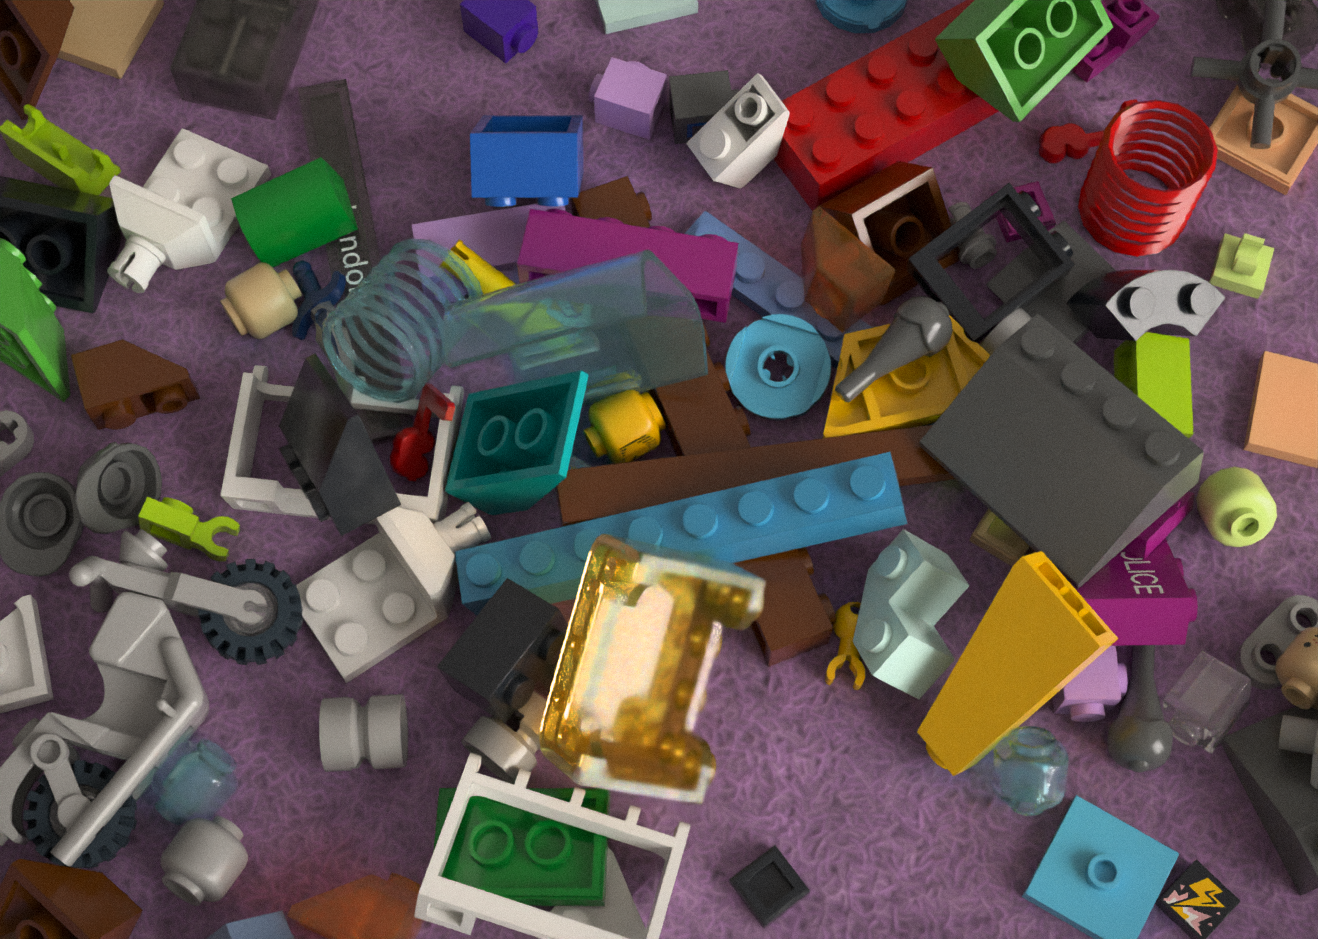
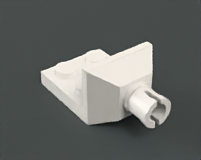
M182 128L143 187L116 175L110 181L109 185L118 224L127 241L115 262H112L109 266L108 274L127 289L133 281L132 290L137 293H144L149 285L148 282L162 264L178 270L215 262L239 226L231 198L266 183L271 176L268 165Z
M469 502L460 506L459 510L434 524H432L425 513L396 507L374 519L379 531L378 534L296 585L303 609L302 617L346 683L449 617L458 583L455 551L476 547L480 543H485L491 539L485 523L480 516H474L476 510Z

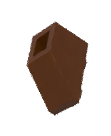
M123 339L71 355L85 411L98 430L104 428L111 430L123 429L134 424L136 418L155 412L162 414L175 413L184 409L188 402L200 399L198 389L186 368Z

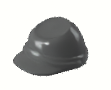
M112 442L83 462L77 475L75 504L81 521L88 529L94 533L109 534L120 529L139 525L138 515L146 498L150 497L158 501L161 496L162 477L155 456L146 447L134 443L118 444L117 442Z
M33 472L18 477L6 488L0 501V555L3 562L11 570L20 574L37 577L57 572L67 561L73 547L81 537L84 524L80 519L75 504L76 488L64 477L49 472Z

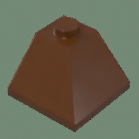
M0 0V90L21 120L28 119V115L24 113V106L26 104L36 107L58 57L74 11V6L70 0Z
M18 859L10 863L0 885V939H129L143 910L102 872Z

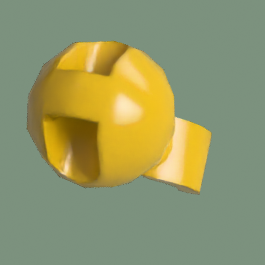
M848 602L841 605L835 612L836 623L833 624V629L840 638L838 654L829 663L825 673V682L828 685L833 683L835 671L843 666L845 660L849 661V669L855 676L853 689L859 690L864 682L865 668L859 660L860 653L853 643L858 615L854 614L850 609L852 607L860 608V602Z

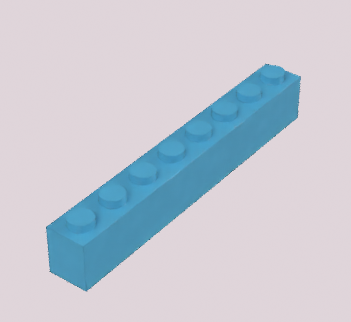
M890 452L467 548L455 551L462 604L477 616L507 578L552 604L908 523Z

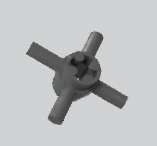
M1284 0L1266 1L1262 42L1250 49L1241 61L1194 56L1191 64V77L1237 81L1243 97L1255 104L1250 147L1254 149H1268L1271 146L1275 104L1285 100L1296 87L1318 89V69L1301 67V56L1296 47L1288 41L1282 40L1286 1ZM1260 63L1272 65L1269 69V74L1276 79L1267 78L1265 80L1258 73L1261 69Z

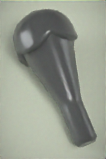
M926 296L912 297L903 302L895 312L894 320L866 360L836 385L835 392L844 402H851L878 378L924 355L931 357L944 349L949 343L953 332L948 308L943 303L936 302Z
M1132 645L1131 677L1127 686V692L1123 698L1117 718L1114 719L1107 736L1108 752L1113 760L1120 766L1138 773L1151 771L1165 764L1171 755L1173 744V730L1169 723L1164 720L1154 680L1155 645Z

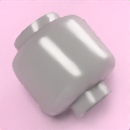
M215 816L212 821L204 818L189 819L162 853L160 866L165 873L162 877L163 884L174 895L194 906H199L202 901H220L248 862L247 851L240 842L244 836L243 832L234 823L221 816Z

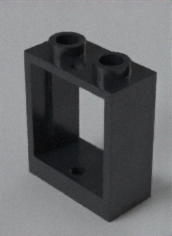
M1008 183L908 259L906 270L927 297L932 298L936 302L943 303L948 308L949 315L964 329L966 337L973 342L979 343L1009 314L1017 309L1025 308L1066 277L1075 264L1070 259L1073 256V251L1064 237L1055 230L1049 233L1037 218L1041 215V212L1031 196L1023 190L1017 193L1012 185ZM1002 213L1048 271L983 319L938 261Z

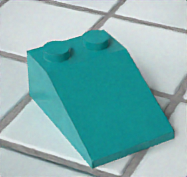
M580 370L469 393L445 492L466 503L469 502L473 507L490 515L530 509L567 476L589 375Z

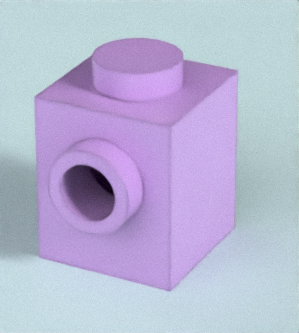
M611 57L604 75L597 73L594 77L589 92V102L594 103L595 123L650 140L667 102V74L651 70L640 62H626Z
M1110 646L1053 696L1054 714H1071V720L1076 722H1094L1104 719L1105 713H1110L1121 700V696L1126 695L1128 683L1125 664L1117 662L1116 646Z

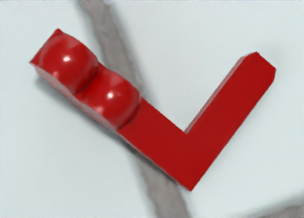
M1134 99L1123 102L1119 111L1132 103L1138 102V100ZM1075 123L1051 126L1040 135L1038 150L1040 157H1043L1044 161L1050 164L1061 162L1066 155L1072 159H1081L1088 153L1091 147L1099 146L1104 130L1086 134L1083 128Z
M423 383L413 427H405L397 432L393 439V450L389 455L392 470L397 475L405 477L408 481H416V479L422 478L429 469V463L423 454L430 452L435 445L434 436L428 430L432 412L443 421H452L455 411L454 403L430 383Z

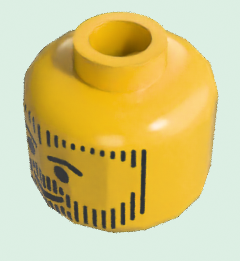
M625 387L590 406L588 418L591 426L584 429L583 433L597 458L606 454L614 464L631 462L656 449L661 441L660 431L666 429V425L656 403L647 391L639 394L635 389Z

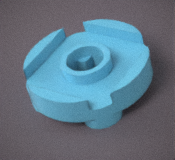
M771 314L753 322L748 327H744L737 333L727 352L726 374L732 393L749 412L764 419L787 420L805 415L824 396L831 377V360L825 342L812 325L792 315ZM776 353L787 355V364L794 367L791 376L787 379L783 375V381L781 382L770 380L771 372L764 369L766 359L771 357L775 361L774 354Z

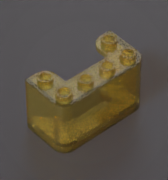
M610 534L598 536L592 544L587 557L541 721L539 743L544 757L577 785L702 805L707 786L715 776L716 759L714 754L711 753L710 746L706 740L693 732L697 715L702 711L706 702V683L712 662L721 650L722 627L724 625L727 628L744 630L749 627L752 621H755L760 616L764 605L763 591L766 580L725 560Z

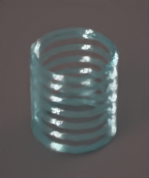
M409 238L396 243L388 255L383 256L378 265L371 269L367 277L362 278L357 287L350 291L345 300L340 301L336 309L329 313L322 324V341L332 365L340 376L356 390L380 401L405 402L414 399L481 321L484 314L485 299L478 279L467 263L453 251L430 240ZM411 249L427 251L447 263L459 275L467 288L471 302L470 314L463 294L454 280L442 268L418 254L405 251ZM401 260L417 262L432 270L444 281L458 302L461 314L460 323L458 324L455 310L441 288L425 274L407 265L396 264V262ZM395 272L405 273L421 281L431 290L445 308L450 324H445L430 299L417 287L395 277ZM385 283L391 285L392 291L385 288ZM401 289L411 293L423 304L433 319L425 316L414 307ZM374 295L381 296L385 305L376 301ZM393 302L405 309L419 325L401 313ZM364 307H369L372 311L364 309ZM385 315L391 318L407 335L390 322ZM353 316L360 317L362 325L377 343L390 353L411 361L414 367L403 366L388 360L373 349L358 332ZM342 318H345L353 339L367 355L382 366L402 374L414 375V377L409 379L390 377L376 371L359 358L347 343L343 334ZM369 320L382 325L400 341L405 350L397 348L384 338ZM430 327L437 329L439 332L432 331ZM332 328L341 349L354 365L372 378L389 385L407 388L398 391L383 390L366 383L351 372L337 356L331 343ZM416 333L426 336L428 343L421 342ZM425 351H430V355H426Z

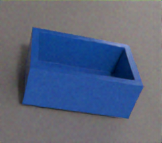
M483 115L470 132L472 198H485V205L494 207L516 205V198H537V205L540 206L568 205L569 198L579 196L584 174L583 115Z

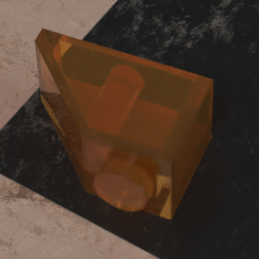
M820 206L812 211L801 242L804 300L814 308L818 315L827 319L843 333L882 303L896 270Z
M391 872L388 880L370 874L293 904L287 916L296 925L327 939H416L424 920L414 917L421 885Z

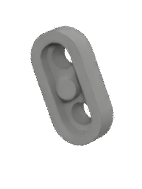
M1305 595L1287 598L1240 645L1236 652L1235 664L1239 675L1246 683L1264 690L1273 689L1281 685L1276 675V665L1265 663L1261 658L1260 651L1267 650L1271 652L1277 662L1280 655L1294 638L1306 629L1298 624L1296 614L1305 615L1310 620L1311 627H1318V601Z

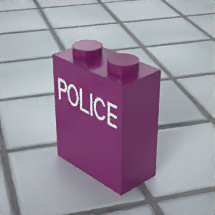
M1166 538L1146 559L1120 551L1079 589L1075 588L1118 637V640L1111 646L1185 645L1188 623L1195 622L1197 618L1198 601L1196 592L1193 588H1188L1184 580L1182 561L1180 558H1174Z

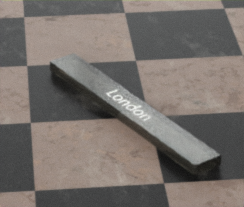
M342 79L298 88L310 161L322 157L344 179L358 230L325 244L331 277L334 271H339L346 277L344 292L336 306L340 310V322L342 326L347 328L351 339L355 375L365 377L364 394L401 398L404 384L403 372L347 80ZM355 408L373 446L393 442L397 432L405 427H413L410 414Z

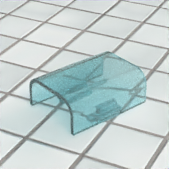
M643 250L558 272L457 301L448 305L444 315L445 365L449 368L507 353L513 366L515 384L582 370L589 375L582 406L594 404L607 396L626 390L643 392L708 375L705 331L698 305L686 286L650 250Z

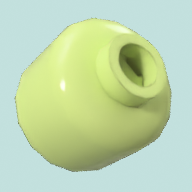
M1230 467L1210 475L1200 486L1196 497L1197 510L1212 537L1225 546L1243 547L1258 542L1270 532L1277 518L1276 503L1257 474L1246 468Z

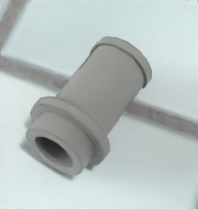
M959 202L948 208L954 217L951 219L949 216L951 225H954L971 212V207L967 202ZM981 228L958 245L960 250L958 258L963 264H969L973 269L985 266L997 254L995 237L991 234H986L983 228Z

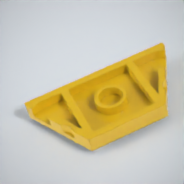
M949 315L953 332L949 343L944 349L931 357L924 355L878 378L851 402H844L835 392L836 385L866 360L890 324L844 334L823 438L919 427L935 423L991 355L981 345L969 340L964 334V329Z

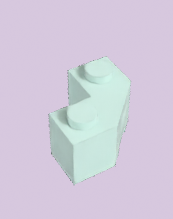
M904 529L880 553L878 559L868 569L853 643L872 676L920 699L955 660L934 625L965 592L969 584L948 554Z

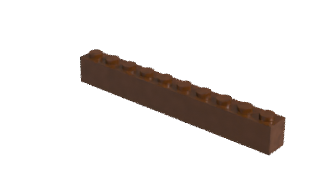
M628 176L579 192L578 197H571L573 216L596 220L601 217H610L627 225L651 227L648 221L652 220V213L648 200L642 191L635 193ZM610 304L645 387L663 417L666 425L664 430L675 455L684 456L751 447L747 440L751 432L746 415L740 406L732 407L726 393L730 391L726 371L721 362L712 363L706 349L710 347V340L703 321L699 318L693 320L692 317ZM805 547L724 565L768 667L829 643L833 630L832 624L836 623V616L828 596L824 592L817 594L810 576L814 575V567Z

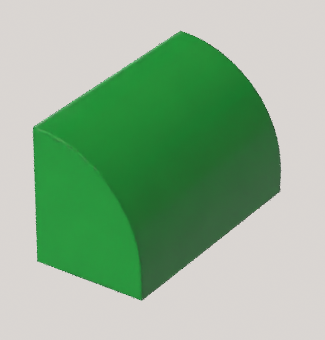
M322 157L231 198L237 220L249 245L261 262L267 263L272 267H276L358 230L344 179Z

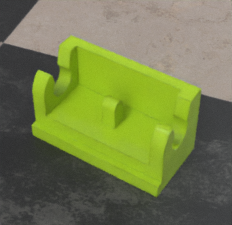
M30 104L24 106V113L28 115V122L23 129H20L8 119L0 126V134L13 156L60 188L100 195L109 185L114 175L117 176L121 172L120 167L112 163L108 155L98 149L93 150L44 118L42 112Z
M1146 332L1137 341L1125 340L1114 350V377L1182 434L1190 438L1193 435L1189 338Z

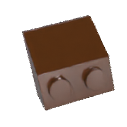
M902 161L895 162L818 206L832 246L846 260L844 264L852 274L855 272L859 276L861 285L879 305H885L918 285L906 270L908 259L952 226L933 167ZM958 246L938 261L943 269L960 260L958 258L960 252Z

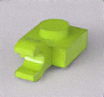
M150 497L146 498L138 515L140 530L142 529L154 537L189 550L192 547L196 548L215 561L224 562L227 560L229 550L217 546L212 541V538L219 532H227L230 535L238 536L240 531L238 522L225 516L215 517L207 522H200L199 517L192 514L193 509L179 500L164 497L162 502Z

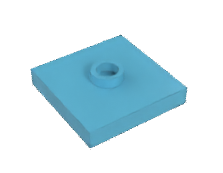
M1076 795L1072 799L1022 897L1093 939H1137L1180 853Z

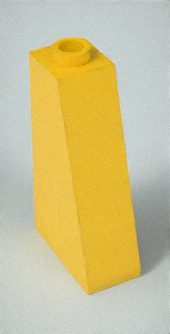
M1043 551L1022 556L1013 565L917 731L926 742V750L931 759L940 767L948 769L953 777L977 764L1118 640V637Z

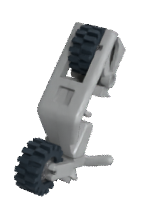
M142 529L135 536L127 531H124L121 535L119 562L121 564L101 559L97 556H89L74 565L69 572L71 582L76 586L82 587L90 583V604L93 610L101 613L109 610L89 648V655L97 664L103 677L104 700L99 710L90 717L79 720L47 712L40 721L37 718L30 720L16 735L12 742L16 749L0 767V846H3L8 839L21 845H26L29 841H32L36 846L35 850L41 856L51 860V862L79 869L98 867V864L104 861L109 862L117 857L116 853L122 847L126 848L131 839L128 837L131 830L136 828V802L203 723L209 713L210 703L168 608L200 618V626L207 641L225 659L229 660L230 658L236 660L237 664L246 666L248 662H256L257 665L266 664L267 659L274 656L278 659L285 654L284 650L289 645L293 646L297 640V632L302 627L303 609L300 594L296 584L292 583L290 576L284 570L281 572L277 570L273 563L265 561L264 564H258L255 559H245L246 564L236 565L235 561L226 565L227 570L221 574L216 571L210 577L211 581L184 573L171 572L170 574L163 572L169 566L161 558L167 552V549ZM114 590L119 595L116 597L114 603L112 604ZM72 745L127 761L115 773L102 764L96 762L88 763L85 760H80L78 751ZM38 781L40 783L35 791H32L31 788ZM28 800L30 801L29 808L24 810L22 816L25 801ZM23 820L28 823V830H24Z

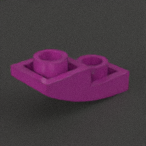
M1103 0L1101 2L1113 28L1072 69L1086 83L1136 44L1158 22L1160 16L1148 7L1143 0Z

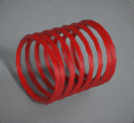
M1156 99L1132 103L1114 115L1104 130L1103 137L1100 140L1099 147L1096 150L1095 157L1080 190L1078 203L1083 226L1096 242L1115 253L1136 257L1159 253L1176 242L1187 225L1192 211L1195 209L1202 192L1207 186V182L1212 177V173L1216 168L1218 149L1209 127L1196 113L1180 104ZM1158 108V109L1173 111V112H1176V113L1180 114L1181 116L1187 118V119L1190 120L1192 123H1190L1189 121H1187V120H1185V119H1183V118H1181V117H1179V116H1177V115H1175V114H1173V113L1154 111V110H1150V109ZM1156 119L1172 122L1180 126L1181 128L1187 130L1190 133V135L1198 142L1199 146L1187 133L1171 126L1170 124L1143 120ZM1149 129V130H1155V131L1166 132V133H1168V134H1170V135H1172V136H1174V137H1176V138L1182 140V142L1193 152L1194 156L1191 154V152H1190L1183 144H1181L1180 142H1178V141H1176V140H1174V139H1172V138H1170V137H1168V136H1166V135H1164V134L1153 133V132H1147V131H1141V130ZM1137 140L1161 142L1177 150L1178 153L1188 162V164L1177 153L1161 146L1160 144L1141 142ZM1133 150L1157 152L1158 154L1172 160L1176 164V166L1155 154L1138 152ZM1133 159H1134V160H1141V161L1152 162V163H1154V164H1156V165H1158V166H1160V167L1166 169L1170 174L1164 172L1163 170H1161V169H1159V168H1157V167H1155V166H1153V165H1151V164L1141 163V162H1135V161H1128V160H1133ZM1132 169L1147 172L1161 180L1168 190L1145 187L1129 178L1123 170ZM1120 188H1122V189L1125 190L1126 192L1130 193L1131 195L1135 196V197L1138 198L1139 200H1144V201L1153 202V203L1162 204V205H1153V204H1149V203H1144V202L1137 201V200L1134 199L1133 197H1131V196H1129L1128 194H1126L1125 192H1123ZM1117 199H1119L1120 201L1124 202L1125 204H1127L1128 206L1132 207V208L1135 209V210H1140V211H1144V212H1148V213H1153V214H1155V215H1150V214H1145V213L1133 211L1132 209L1128 208V207L1125 206L1124 204L1120 203ZM1113 209H1115L1116 211L1120 212L1121 214H1123L1124 216L1128 217L1129 219L1136 220V221H1141V222H1145V223H1150V224H1142V223H1138V222H1134V221H1129V220L1126 219L1125 217H1123V216H1121L1120 214H1118L1117 212H1115ZM1108 218H1110L1111 220H1113L1114 222L1118 223L1119 225H1121L1122 227H1124V228H1126V229L1134 230V231H1138V232H1143V233H1146V234H1141V233H1136V232L1124 230V229L1121 228L1120 226H1118V225H1116L1115 223H1113L1112 221H1110ZM1109 231L1113 232L1114 234H1116L1117 236H1119V237H1121V238H1123V239H1128V240L1137 241V242H1141V243H1135V242H1131V241L1122 240V239L1116 237L1115 235H1113L1112 233H1110Z

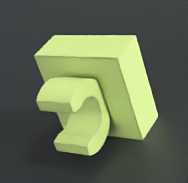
M1225 233L1218 247L1209 283L1258 299L1264 290L1274 248L1263 245L1265 241L1263 238L1246 233L1239 238Z

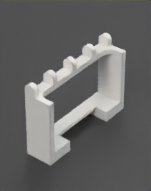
M255 365L253 373L243 372L220 496L233 509L318 518L301 489L283 488L277 480L250 478L264 400L288 402L294 389L292 386L267 383V366ZM355 375L351 401L354 409L416 416L419 400L416 399L417 382L405 381L401 398L364 394L366 386L365 377ZM452 385L449 394L444 393L454 403L455 411L452 421L439 420L428 497L396 493L401 503L398 508L425 513L432 524L445 519L449 494L445 492L457 443L464 395L462 386ZM432 412L431 417L439 418ZM374 519L366 523L376 525Z
M470 753L420 887L414 917L471 935L476 918H480L541 939H630L441 877L469 798L472 796H482L660 855L665 860L643 936V939H659L691 824L679 821L673 836L636 825L641 811L639 807L630 805L624 821L581 807L586 790L578 787L574 788L570 803L526 789L531 772L523 769L519 770L515 784L480 774L478 772L482 756Z

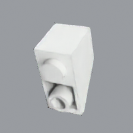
M757 73L686 144L713 181L741 189L777 156L790 112L764 77Z

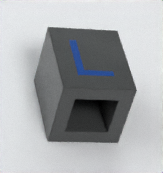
M728 70L669 76L668 103L675 144L687 143L740 91L739 89L731 90Z

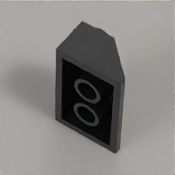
M0 176V238L14 245L25 256L26 261L23 263V266L40 280L42 285L39 291L49 298L55 306L95 313L109 277L107 270L111 263L115 261L121 242V229L118 224L113 198Z
M313 354L305 358L279 424L288 443L280 447L279 450L306 499L309 500L319 521L323 522L331 518L338 532L343 536L400 506L401 503L358 413L318 356Z

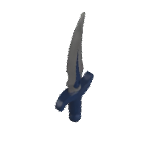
M300 260L294 264L292 271L303 294L304 302L298 309L297 317L293 321L292 335L299 340L305 339L308 329L315 323V341L324 351L334 371L339 388L351 403L355 383L353 349L347 328L342 326L340 322V310L334 308V305L344 292L346 277L341 272L334 271L329 284L322 289L310 263Z

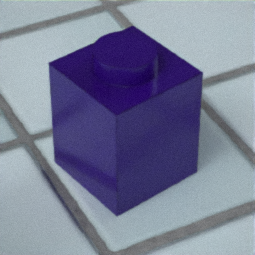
M463 0L460 3L464 32L504 63H507L518 52L525 53L536 41L538 35L536 5L529 0Z

